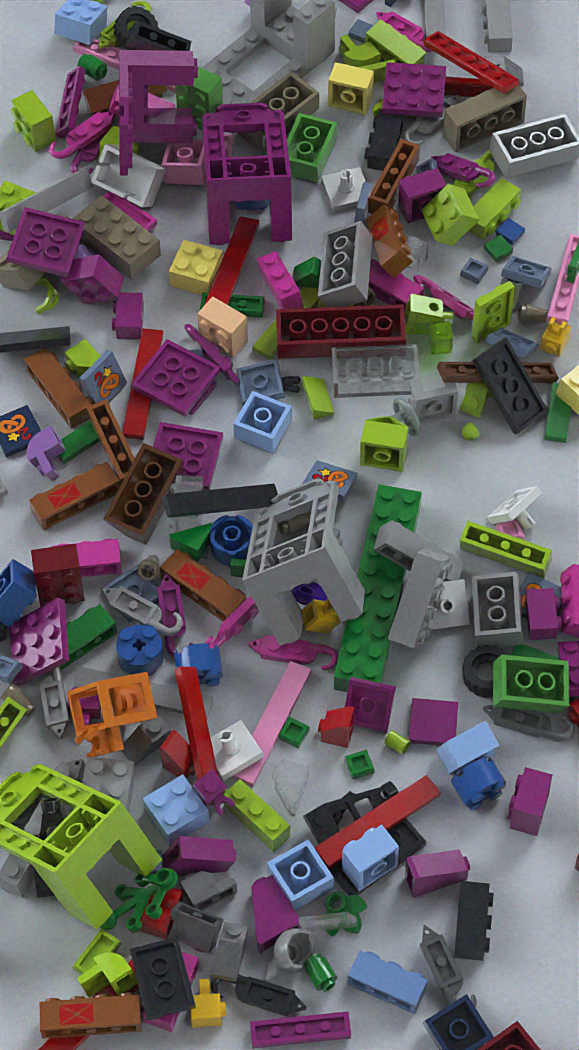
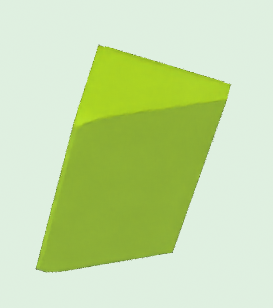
M302 377V385L313 419L334 415L323 378Z

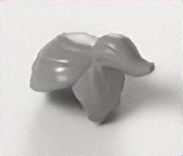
M303 928L289 929L279 936L274 945V958L266 965V981L272 980L282 969L298 972L304 965L305 960L312 956L314 942L307 930Z

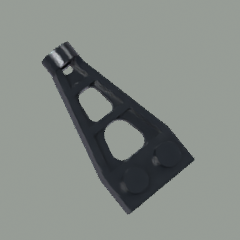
M388 781L381 785V787L324 803L303 815V818L318 844H321L340 831L332 817L335 811L349 810L355 822L361 818L354 805L356 802L367 798L373 809H375L399 792L396 786L391 781Z
M60 798L41 800L43 813L39 838L43 841L47 838V829L59 826L64 820ZM35 869L37 898L55 896Z

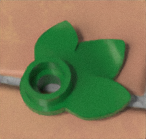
M339 891L331 893L325 901L327 909L325 915L338 914L345 917L323 920L327 933L333 937L341 928L350 933H359L362 926L359 913L368 907L366 902L358 895L346 896L343 892ZM340 900L342 905L339 908H335V902Z

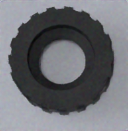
M133 6L126 8L118 16L113 26L116 40L126 50H132L125 47L129 32L127 29L129 22L138 20L159 28L155 16L150 11L143 9V7Z
M484 645L469 651V654L464 658L462 671L464 684L470 692L477 696H483V698L493 697V680H482L478 677L476 670L484 662L493 663L501 655H509L505 650L494 645Z

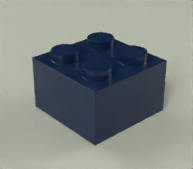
M467 994L422 1023L439 1050H476L494 1038Z

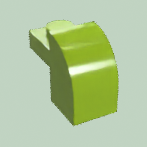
M347 34L340 37L339 52L343 57V64L360 67L380 62L381 53L371 41L356 46Z
M468 383L459 410L480 418L488 398H491L492 395L485 383Z
M103 953L95 956L93 959L97 965L77 978L88 998L109 984L118 996L138 984L137 978L129 964L121 955L116 953Z

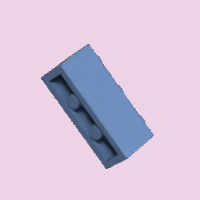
M360 950L348 974L347 984L415 1014L427 989L428 980L418 972H409L402 969L396 962H386L373 952H363Z

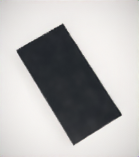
M70 326L0 333V353L71 345Z
M507 337L502 338L472 360L514 434L520 433L548 412L546 405Z
M407 819L387 830L399 846L398 865L426 845V840ZM342 861L328 869L335 881L348 896L361 894L379 880L377 879L361 891H358L343 872Z

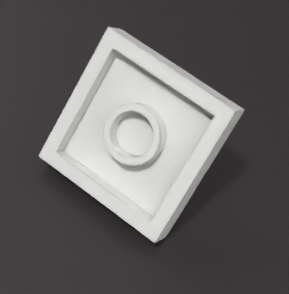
M360 167L346 169L345 171L343 169L341 172L321 176V182L332 211L344 210L358 205L362 184L366 182Z
M538 486L516 490L487 519L491 524L512 521L516 518L523 527V530H528L536 522L529 515L526 508L542 494Z
M464 579L443 582L442 585L445 586L441 599L438 598L435 606L438 607L434 620H430L428 628L433 630L469 625L470 619Z
M242 720L211 737L216 767L224 781L264 757L263 752Z

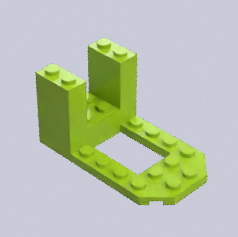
M42 764L32 766L31 771L23 774L20 771L12 773L0 784V848L32 864L69 915L95 929L104 924L113 913L110 906L86 875L101 857L110 851L118 863L145 877L162 861V858L123 803ZM41 793L51 798H60L61 803L74 808L44 841L12 825L19 815L28 806L33 804Z

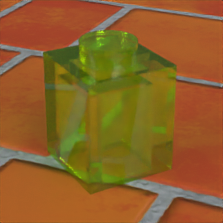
M450 321L429 323L428 340L431 355L452 353L453 334Z

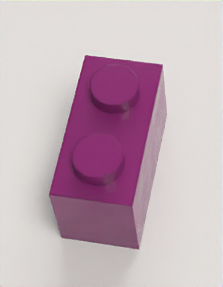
M120 292L117 301H113V313L116 314V318H112V331H116L117 339H140L144 313L143 293Z
M554 588L526 589L525 607L529 640L557 639V632L561 630L562 626L561 617L556 615V610H559L558 596L554 597Z

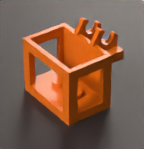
M148 672L100 680L67 691L76 732L74 741L77 745H80L83 740L91 743V751L86 754L88 758L124 750L120 733L121 728L157 718ZM99 695L104 722L85 726L79 699Z

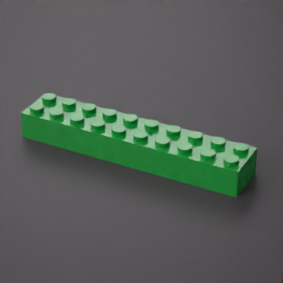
M378 484L357 575L365 589L363 612L356 619H348L346 622L334 674V690L347 692L351 677L382 683L392 641L388 637L401 600L407 569L375 552L373 549L379 528L392 520L400 523L411 532H416L422 501V492Z

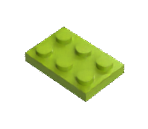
M510 281L496 286L493 291L486 295L483 294L475 300L472 339L476 344L486 339L489 334L511 324L515 286Z

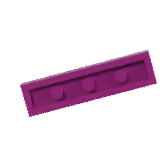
M81 66L67 74L55 135L61 139L76 128L75 122L79 113L78 107L82 97L81 92L86 69Z
M348 1011L250 1021L252 1049L351 1038Z

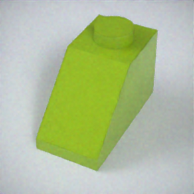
M84 339L65 352L66 361L64 363L69 372H74L80 378L101 355Z

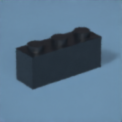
M137 20L129 29L125 47L132 50L190 51L192 41Z
M380 109L378 117H374V132H370L368 141L370 148L366 147L364 159L367 160V168L384 170L399 143L404 115L382 114V109Z
M461 881L454 958L483 961L484 952L489 953L490 938H486V930H491L492 915H487L488 907H493L494 893L489 892L490 883Z

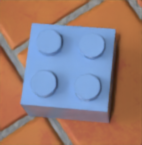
M67 0L55 13L54 34L88 45L107 26V6L96 1Z
M252 391L233 424L234 438L274 453L292 421V406Z
M484 721L448 740L435 750L449 774L454 771L460 774L463 772L462 769L473 763L474 760L487 759L494 755L493 749L500 745L487 722Z
M183 774L143 798L145 812L169 846L179 836H187L209 823L208 809Z
M383 825L377 828L372 827L364 833L362 838L357 841L352 840L344 846L342 850V870L357 890L361 891L398 866L399 846Z
M309 840L267 863L268 876L273 875L295 911L334 889V877Z

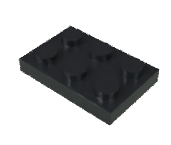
M178 937L130 949L147 1021L196 1008Z

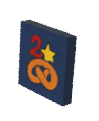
M28 405L0 416V447L5 457L27 449L33 436L41 431Z

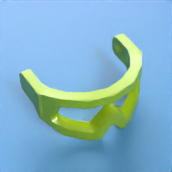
M41 277L34 285L48 287V294L44 303L35 309L37 314L51 310L59 301V293L46 278Z

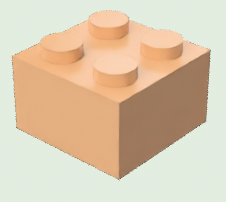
M212 297L197 313L199 333L210 343L213 341L220 349L221 354L234 358L248 342L247 316L218 299Z

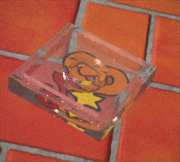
M348 912L299 917V926L310 932L351 928L357 926V917Z

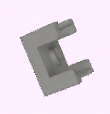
M420 378L409 380L412 398L408 399V403L414 409L420 423L456 416L458 390L455 383H444L445 387L424 391Z

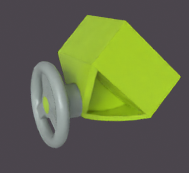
M401 397L394 399L393 410L395 414L392 416L374 417L365 420L360 441L361 466L403 472L407 454L408 434L418 436L421 432L419 419L414 409L405 399Z

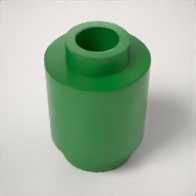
M83 54L77 66L86 69L85 74L96 81L103 79L108 71L107 64L91 54Z
M317 953L305 960V972L317 991L323 990L326 992L336 985L335 981L338 977L325 957Z

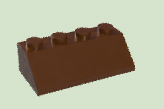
M143 443L104 517V521L125 536L147 545L165 510L161 497L174 492L185 471L183 460Z

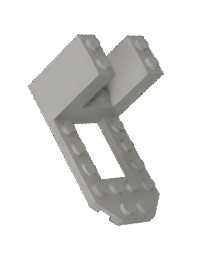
M250 0L251 28L202 67L222 78L223 104L250 103L289 72H293L302 79L335 51V2L333 0H310L298 10L292 6V0ZM266 43L290 61L257 89L252 91L228 73Z
M314 479L276 495L271 500L273 504L267 509L261 508L255 514L242 581L280 646L286 643H294L301 637L303 624L302 609L291 592L298 585L309 584L317 578L341 622L348 619H356L363 612L365 589L333 534L339 491L335 481L329 480L327 483H324L322 479ZM311 512L307 534L273 547L277 523L290 521L301 513Z

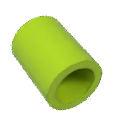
M394 730L387 735L384 741L385 745L401 755L407 751L411 743L410 740Z

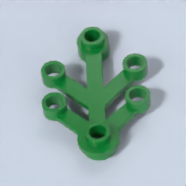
M162 868L156 874L149 873L147 877L137 873L134 877L135 883L139 887H146L151 883L152 885L148 888L128 887L125 884L118 885L114 894L121 901L129 897L133 898L113 910V913L100 928L103 930L113 929L117 924V919L134 908L125 926L131 933L138 932L142 928L141 915L152 895H154L151 904L146 907L145 913L152 920L158 919L162 914L160 904L166 891L176 885L178 880L177 873L169 868Z

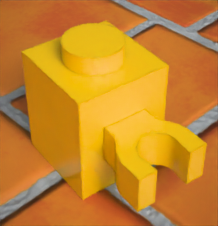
M552 317L542 335L540 349L548 354L560 357L570 339L572 326H567V322L564 321L559 325L555 322L556 318Z
M328 598L326 601L314 599L301 610L305 630L328 634L340 624L339 617Z
M199 979L200 995H193L196 1008L191 1009L192 1028L222 1026V1017H226V1003L220 1001V993L210 994L209 979Z

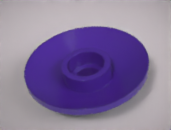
M313 581L309 584L298 585L291 590L296 601L302 605H308L314 599L326 601L328 598L323 588Z

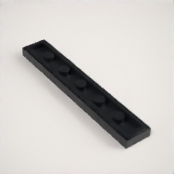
M273 483L165 494L161 498L167 517L172 518L267 508L273 504L271 500L278 495V492Z

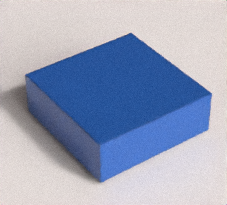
M510 218L496 230V235H502L511 245L525 233V228Z

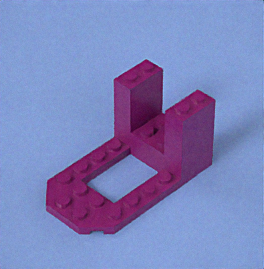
M119 50L120 176H128V168H132V143H193V136H197L196 116H192V109L148 108V85L194 86V78H198L197 58H193V51Z
M264 103L221 104L216 107V112L202 115L209 245L230 244L229 201L242 202L246 200L263 201L269 199V222L272 242L292 241L291 170L284 113L278 109L272 111ZM264 131L267 156L226 157L224 132Z

